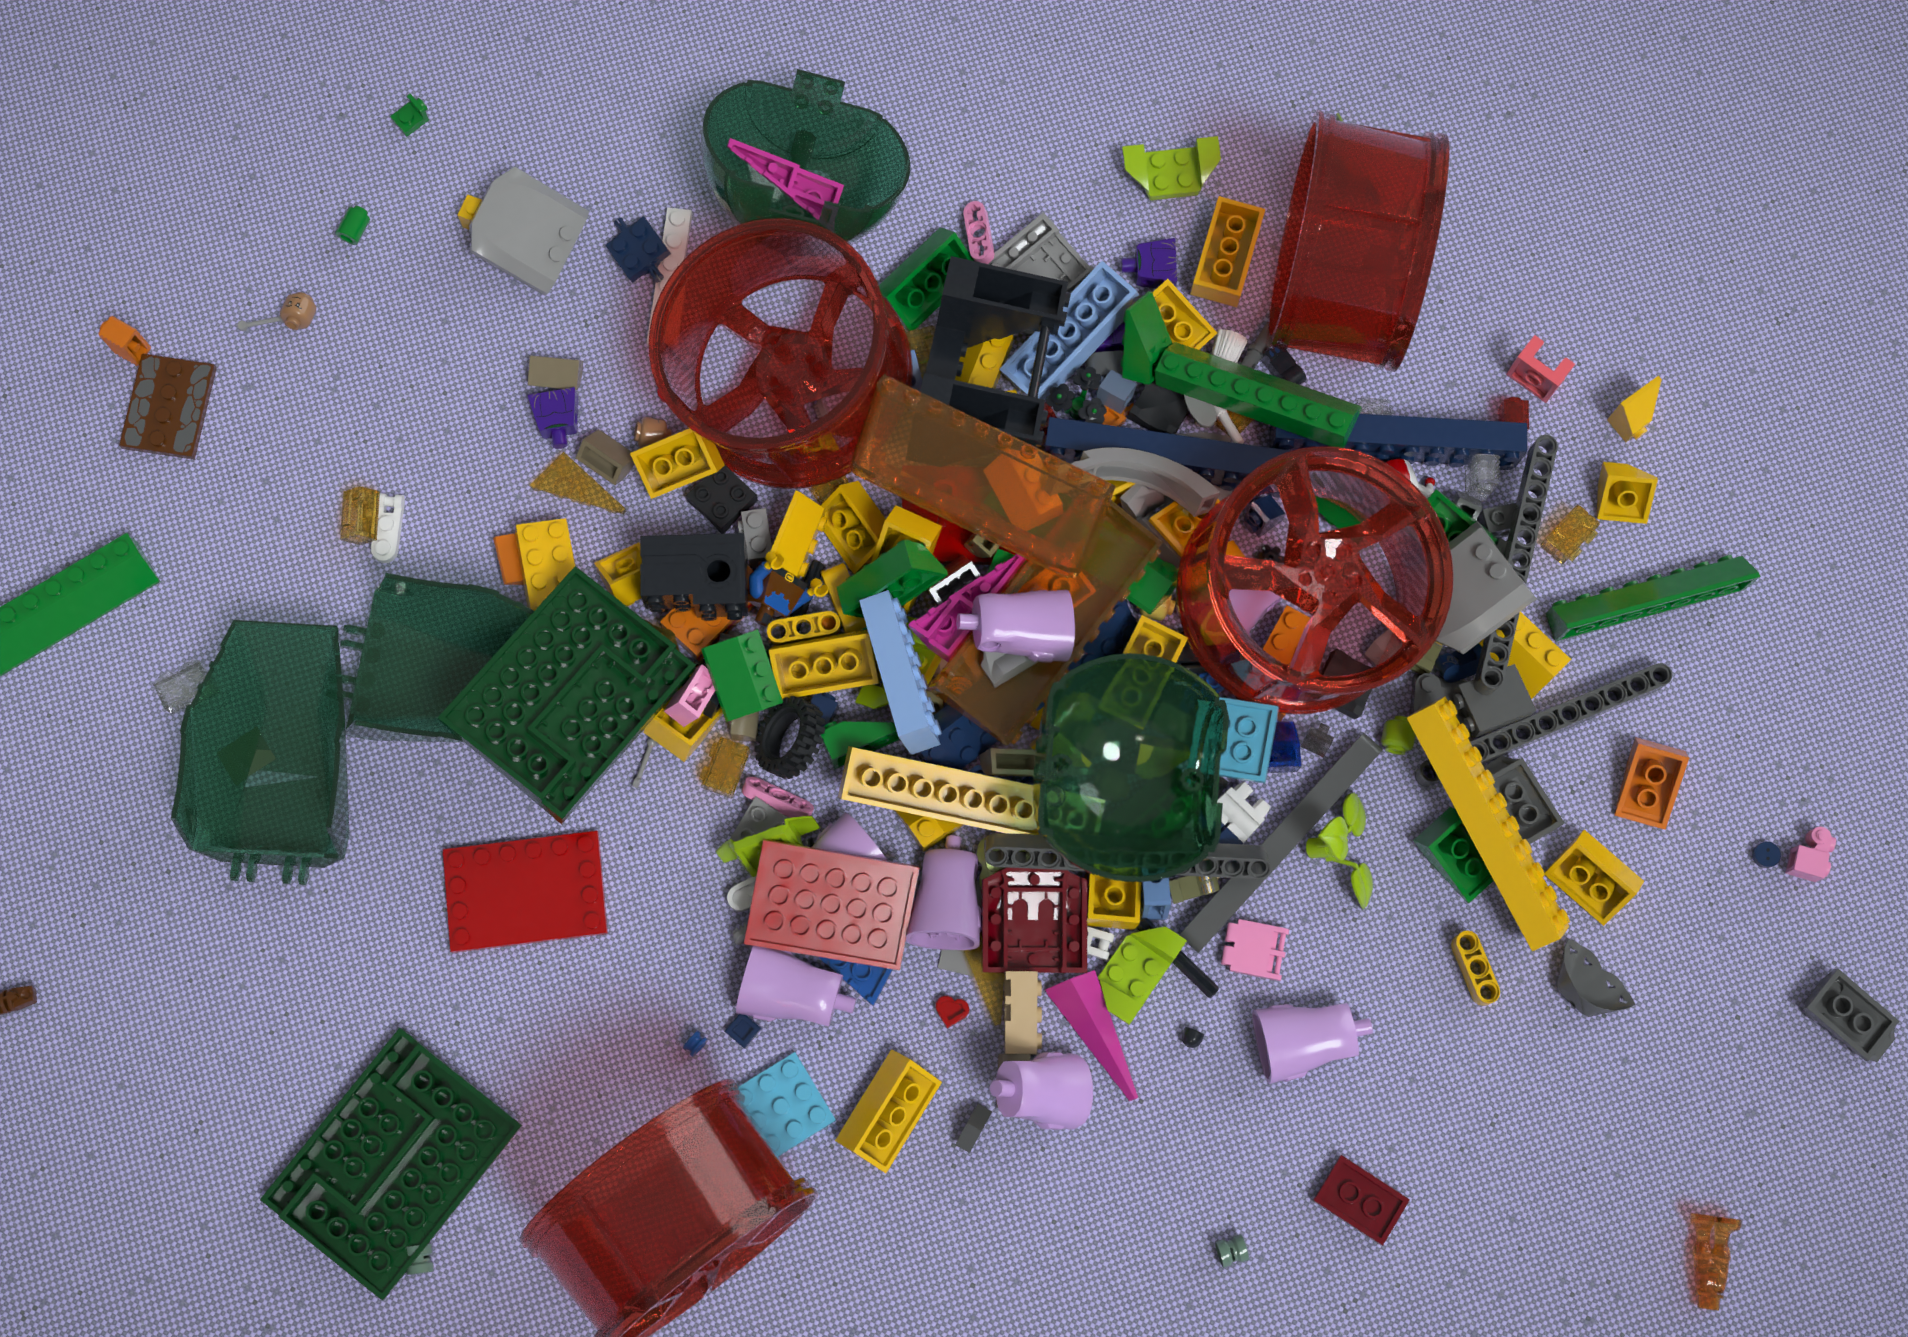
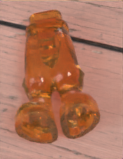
M1690 1213V1222L1696 1231V1242L1693 1246L1692 1254L1694 1257V1280L1696 1287L1694 1295H1698L1697 1308L1719 1311L1720 1299H1724V1295H1721V1293L1724 1292L1726 1287L1729 1261L1731 1259L1728 1247L1730 1234L1741 1229L1742 1220ZM1714 1226V1245L1711 1248L1710 1233Z

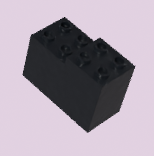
M744 533L640 536V556L642 559V564H640L641 598L645 609H650L651 612H664L665 609L675 608L676 611L687 612L694 608L697 618H701L704 621H714L717 617H727L728 620H741L742 616H748L747 545Z

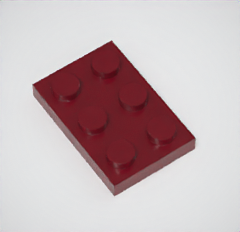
M1340 1155L1312 1201L1380 1246H1383L1410 1199Z

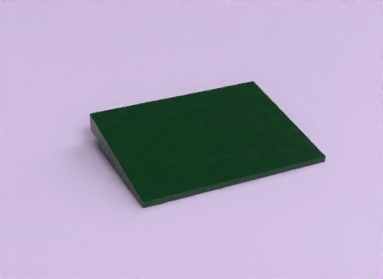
M575 566L439 715L438 720L562 825L688 677H690L695 670L696 664L676 649V644Z
M399 1028L265 1192L260 1201L277 1213L281 1220L380 1300L384 1301L523 1125L407 1031ZM420 1245L412 1256H408L407 1247Z

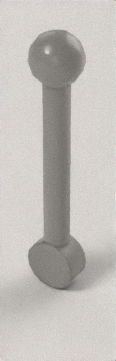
M279 315L278 317L247 323L241 320L238 322L237 327L240 331H246L248 327L279 321L285 322Z
M652 738L647 740L648 747L633 782V787L635 788L639 787L652 748L657 744Z

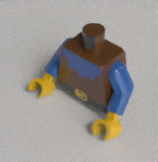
M773 551L766 554L765 559L767 562L759 561L756 569L749 576L748 600L760 608L754 621L766 627L770 624L773 616L787 618L799 607L813 599L814 594L817 597H824L828 593L827 586L822 585L821 580L818 578L811 581V588L808 589V584L782 569L785 560L781 554L776 555Z

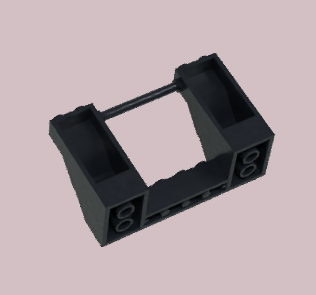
M951 256L926 373L923 376L907 453L908 460L942 467L969 457L975 459L1002 449L1034 456L1036 446L1041 447L1044 431H1040V425L1045 426L1048 411L1044 410L1045 400L1038 398V392L1050 334L1057 336L1059 326L1064 327L1067 312L1063 311V307L1068 308L1071 293L1066 292L1067 281ZM1027 329L1040 332L1027 396L955 380L956 376L961 377L964 362L959 360L960 357L965 358L967 348L994 338L1002 339Z

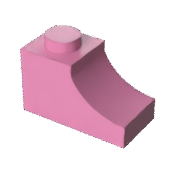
M701 664L695 669L687 682L673 695L664 710L665 713L683 727L699 718L715 692L709 671L704 665Z

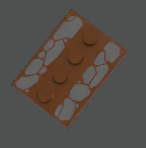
M142 354L119 446L125 450L195 460L217 367L210 363Z

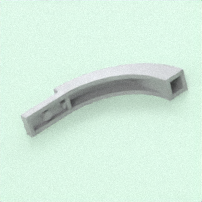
M1117 447L1083 451L1080 461L1052 469L1045 486V490L1050 495L1096 481L1116 480L1132 482L1149 487L1170 497L1194 517L1212 511L1220 494V491L1203 477L1177 462L1153 453Z

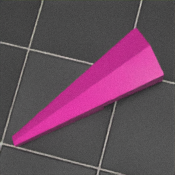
M731 138L728 140L727 147L827 228H832L839 207L838 202L844 187L843 184L801 169L799 164Z
M1020 551L1017 552L1014 557L1003 564L1000 563L985 576H980L963 587L936 608L933 607L928 610L927 614L916 621H911L909 628L931 651L950 663L973 632V630L957 629V615L972 614L973 601L978 595L1001 594L1026 561V555Z
M1095 970L1045 989L1048 997L1051 998L1091 1053L1108 1072L1111 1079L1118 1085L1128 1101L1137 1099L1138 1095L1110 1013L1107 1010Z

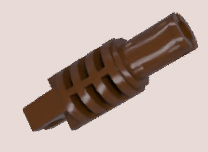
M33 986L16 987L0 991V1015L15 1012L37 1003V992Z

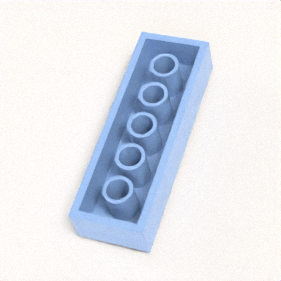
M1103 261L1071 293L1068 308L1063 307V311L1067 312L1064 327L1059 326L1057 336L1050 334L1038 392V398L1044 399L1045 403L1046 397L1050 395V389L1064 384L1123 322L1126 309L1140 299L1138 292ZM1037 331L999 369L1005 378L1026 396L1028 395L1040 332Z
M889 590L859 600L898 737L911 755L941 745L938 735L942 734L937 719L935 720L932 712H935V708L931 698L926 693L928 684L924 674L921 675L919 669L922 665L918 653L914 652L912 646L915 644L911 630H908L906 625L909 621L905 609L901 608L898 598H893Z

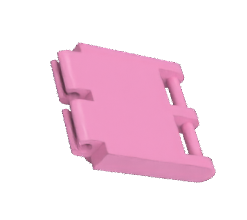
M1238 919L1237 924L1228 923L1225 941L1234 944L1233 947L1224 946L1221 964L1230 966V972L1281 981L1282 975L1279 974L1282 958H1285L1286 954L1283 950L1286 935H1289V929ZM1278 934H1281L1278 950H1276ZM1274 957H1277L1275 971L1272 973Z

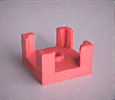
M1534 335L1518 355L1506 375L1547 403L1565 380V377L1572 370L1575 363L1568 358H1564L1554 371L1534 357L1544 344L1543 340Z

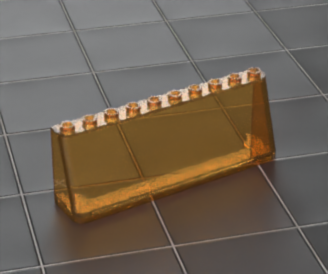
M883 375L876 384L850 465L852 473L1066 578L1078 576L1094 553L1116 487L1056 456L1044 452L886 375Z
M1090 484L1074 498L1001 592V594H1016L1040 590H1068L1072 598L1075 619V639L1070 659L1065 662H1037L994 688L981 668L984 651L976 648L972 630L930 684L928 690L1005 746L1010 743L1014 745L1023 734L1020 730L1024 724H1030L1039 713L1036 709L1040 703L1045 704L1054 693L1051 689L1056 682L1061 683L1070 672L1067 668L1072 661L1077 663L1083 656L1085 651L1082 648L1088 641L1092 643L1099 635L1100 630L1097 628L1103 621L1107 623L1116 612L1113 608L1117 602L1122 603L1131 592L1128 588L1133 581L1137 583L1144 576L1146 570L1143 568L1149 561L1153 563L1160 555L1161 550L1158 548L1162 545L1163 541L1094 485Z

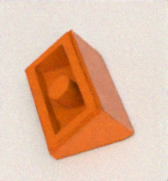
M515 533L494 537L493 540L504 585H523Z

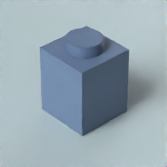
M1110 370L1106 377L1101 376L1096 398H1099L1103 405L1122 414L1133 398L1137 384L1129 379L1122 378V375Z

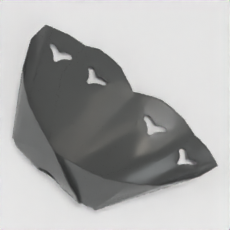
M1568 938L1564 947L1557 981L1558 991L1564 998L1587 1017L1624 1010L1634 1006V1000L1619 978L1610 972L1602 970L1598 958L1589 949ZM1569 946H1571L1572 950H1576L1577 953L1570 954ZM1584 957L1587 958V962H1590L1592 966L1584 965ZM1608 980L1610 982V985L1615 986V988L1608 989L1606 981ZM1620 996H1622L1623 1000L1627 1003L1619 1002Z

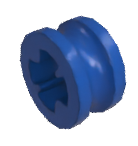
M699 1031L695 1032L683 1046L685 1051H690L692 1057L708 1042L706 1037L702 1038L700 1036L701 1033Z

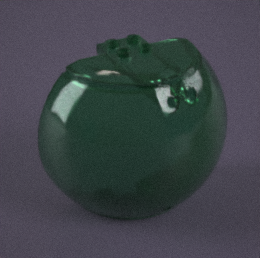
M797 69L792 89L765 81L747 80V83L741 82L722 91L706 109L701 133V153L710 188L726 214L740 228L761 242L776 248L802 253H817L838 249L852 244L872 232L887 218L900 200L911 172V162L907 147L896 129L886 119H883V115L868 108L841 102L845 81ZM730 138L799 164L801 169L843 184L844 187L838 204L824 201L820 218L817 220L727 147L728 140Z
M1132 653L1114 654L1091 660L1069 671L1058 682H1054L1049 691L1036 740L1033 771V808L1038 833L1043 835L1047 843L1064 859L1090 874L1108 880L1120 882L1155 881L1177 875L1197 865L1208 856V853H1213L1216 850L1221 836L1223 803H1217L1220 758L1221 753L1227 750L1229 715L1225 700H1219L1220 695L1194 672L1173 661L1157 656Z

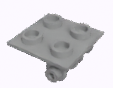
M755 796L730 839L736 842L744 837L766 831L771 827L785 825L784 819L788 817Z

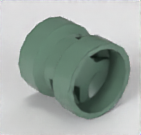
M1241 1234L1233 1236L1228 1241L1223 1239L1215 1241L1218 1258L1223 1268L1231 1266L1236 1261L1241 1263L1249 1261L1247 1247Z
M428 1244L406 1272L407 1275L434 1271L433 1262L430 1261L429 1257L432 1253V1244ZM420 1245L407 1247L408 1256H412Z

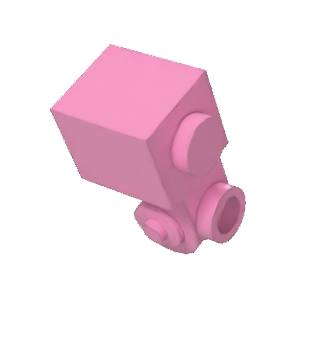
M1820 826L1810 830L1805 836V841L1811 848L1798 845L1790 850L1785 874L1813 882L1820 881L1828 876L1831 869V863L1828 862L1829 852H1833L1836 838L1831 836L1827 828Z

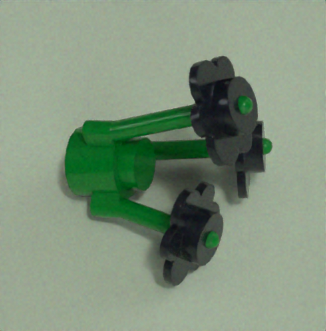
M1090 366L1085 369L1079 368L1073 377V382L1082 389L1080 397L1074 398V393L1069 391V387L1066 384H1060L1057 388L1052 387L1050 389V395L1046 397L1047 405L1053 407L1056 412L1063 409L1065 414L1069 413L1075 420L1085 419V422L1102 424L1105 420L1104 414L1107 412L1106 407L1102 406V401L1099 398H1093L1091 401L1086 400L1088 389L1097 390L1099 388L1101 375L1097 374L1096 369Z

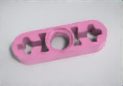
M972 201L965 206L963 211L970 254L975 262L989 264L994 259L995 253L988 213L981 202ZM976 211H978V212H977L978 221H975V219H974V217H973V216H974V212H976ZM976 230H985L982 236L973 237ZM981 245H982V246L984 247V249H985L984 255H982V256H980V255H981V249H980V247H979V246H981Z
M747 777L742 788V793L747 798L754 800L755 796H757L790 818L811 816L814 810V806L809 801L757 777Z

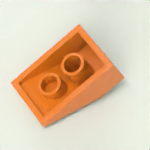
M1635 737L1627 760L1614 815L1666 830L1689 761L1686 751Z

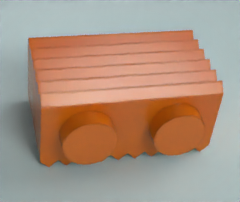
M114 316L109 317L100 327L99 336L115 354H118L119 357L130 361L132 364L134 363L135 366L139 365L141 355L148 354L151 349L150 344L146 342L137 329Z

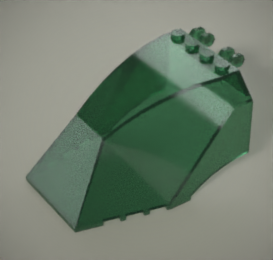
M385 573L375 587L365 628L353 625H344L343 631L348 634L363 635L362 643L351 640H341L340 642L342 648L360 651L355 676L333 675V680L337 683L353 684L352 691L332 689L329 694L331 697L350 700L347 710L345 735L373 741L465 743L438 720L439 715L518 630L534 610L524 606L519 601L516 602L500 594L497 590L473 584L436 582Z
M233 620L220 644L221 649L215 660L209 664L210 669L206 677L197 686L198 691L193 701L185 708L180 728V761L171 820L189 850L220 862L232 863L230 870L231 881L239 880L241 863H248L246 872L247 882H255L258 871L257 864L284 866L282 873L283 884L291 883L293 866H300L298 875L299 885H306L309 878V867L325 868L345 858L350 835L346 727L338 627L335 625Z

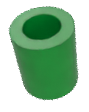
M360 206L348 207L335 232L336 236L349 244L358 245L370 222V217L367 215L368 212Z

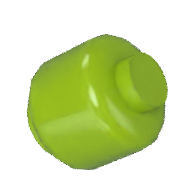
M1395 716V719L1387 720L1384 723L1381 744L1386 747L1385 751L1396 755H1405L1406 752L1413 749L1416 735L1407 717Z

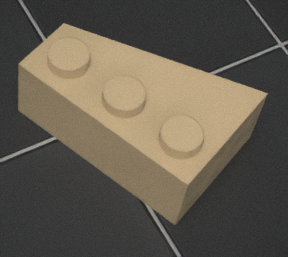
M1038 971L1005 972L1004 1054L1036 1055L1037 1049H1042V1033H1037V1023H1042V1007H1037V996L1042 995V982L1038 980Z

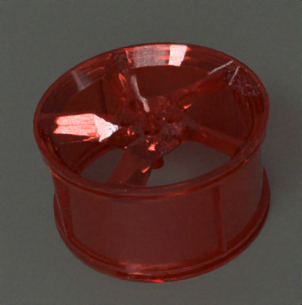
M1317 110L1315 112L1304 142L1285 220L1269 308L1266 336L1267 348L1274 349L1276 344H1278V348L1281 350L1291 348L1371 363L1376 368L1385 367L1386 371L1395 372L1399 368L1408 350L1417 324L1435 255L1449 170L1450 148L1447 134L1437 133L1434 135V133L1426 132L1423 136H1416L1335 120V115L1330 113L1324 118L1323 111Z
M763 219L734 226L711 237L692 251L674 270L659 295L650 324L649 358L653 377L662 398L681 422L698 435L716 445L724 464L733 473L756 484L780 489H800L826 484L853 472L872 458L889 440L897 428L909 400L913 375L912 353L906 331L898 315L882 296L879 284L863 257L841 237L812 223L792 219ZM806 279L822 281L825 284L808 332L769 326L742 305L744 298L775 283ZM855 295L873 312V336L870 352L864 368L836 370L832 367L834 327L848 296ZM720 325L753 348L760 350L738 387L710 405H705L702 401L700 388L701 365L711 335L716 327ZM849 392L829 413L812 423L805 408L806 403L831 395ZM764 399H766L788 431L787 434L764 438L742 437L726 433L751 415Z
M1339 447L1302 448L1279 455L1257 467L1240 482L1229 496L1217 503L1200 520L1191 533L1180 560L1176 588L1177 607L1184 634L1188 637L1187 641L1193 653L1210 676L1223 688L1243 701L1278 706V713L1293 715L1314 714L1343 706L1360 697L1368 690L1380 687L1398 678L1423 658L1439 636L1448 615L1453 593V564L1449 542L1436 512L1420 490L1403 474L1385 462L1355 450ZM1279 492L1289 521L1284 564L1272 560L1226 555L1230 534L1236 520L1246 505L1255 496ZM1315 496L1344 508L1361 523L1319 533L1318 506ZM1375 544L1380 545L1393 574L1396 600L1384 592L1360 557L1362 549ZM1232 589L1271 591L1300 607L1301 610L1310 613L1311 618L1304 628L1292 661L1289 664H1283L1273 658L1250 637L1233 609L1229 597V592ZM1356 603L1363 604L1392 631L1390 641L1383 655L1373 668L1344 676H1323L1320 674L1319 668L1331 632Z
M722 1080L697 1091L624 1138L561 1189L532 1218L519 1238L521 1245L524 1248H528V1252L533 1258H540L597 1330L594 1337H650L701 1301L752 1261L788 1230L818 1198L819 1193L814 1187L808 1188L809 1182L806 1178L803 1177L796 1180L792 1178L743 1104L745 1096L738 1090L739 1086L735 1080Z

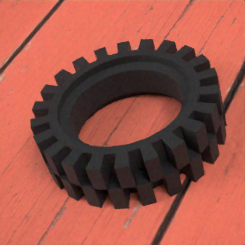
M795 696L783 698V703L776 705L777 709L772 707L769 710L771 716L770 718L764 717L763 721L766 724L764 727H759L758 731L762 734L761 736H756L755 741L760 743L755 746V752L758 753L755 756L756 760L759 761L758 765L763 770L783 779H792L793 776H799L800 770L804 772L807 769L806 762L812 764L814 761L812 754H818L820 749L816 748V746L823 742V738L819 737V735L825 733V728L821 727L825 724V719L822 718L823 713L819 710L820 708ZM797 718H800L796 740L790 750L780 758V746L783 736L788 727Z

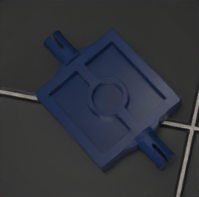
M643 216L629 227L623 218H618L621 225L615 220L614 225L620 233L605 246L629 280L633 283L646 274H650L656 283L660 282L658 277L663 280L664 276L657 267L665 258L671 255V252L648 220Z

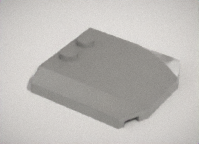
M513 167L490 183L469 224V233H471L469 252L546 296L555 284L588 218L589 211L520 169Z
M1044 212L997 250L994 259L989 263V265L1067 281L1066 292L1072 293L1094 269L1060 234L1059 229ZM1027 329L1021 333L1031 336L1035 331Z
M1478 521L1406 576L1409 603L1430 633L1440 644L1453 648L1462 654H1465L1537 599Z

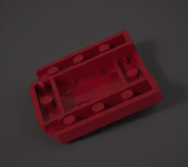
M1009 867L982 879L981 972L1038 971V973H1087V880L1068 870Z

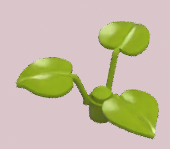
M1352 792L1347 795L1343 804L1344 819L1343 817H1335L1329 821L1318 837L1307 840L1306 851L1311 859L1325 858L1326 862L1333 861L1351 866L1353 868L1351 873L1352 887L1361 908L1365 909L1373 890L1371 871L1365 863L1358 865L1355 862L1344 860L1348 853V833L1352 831L1355 837H1359L1366 825L1363 804L1358 795Z

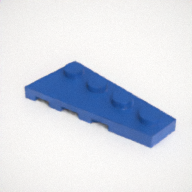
M818 957L835 973L843 975V980L873 1007L893 969Z

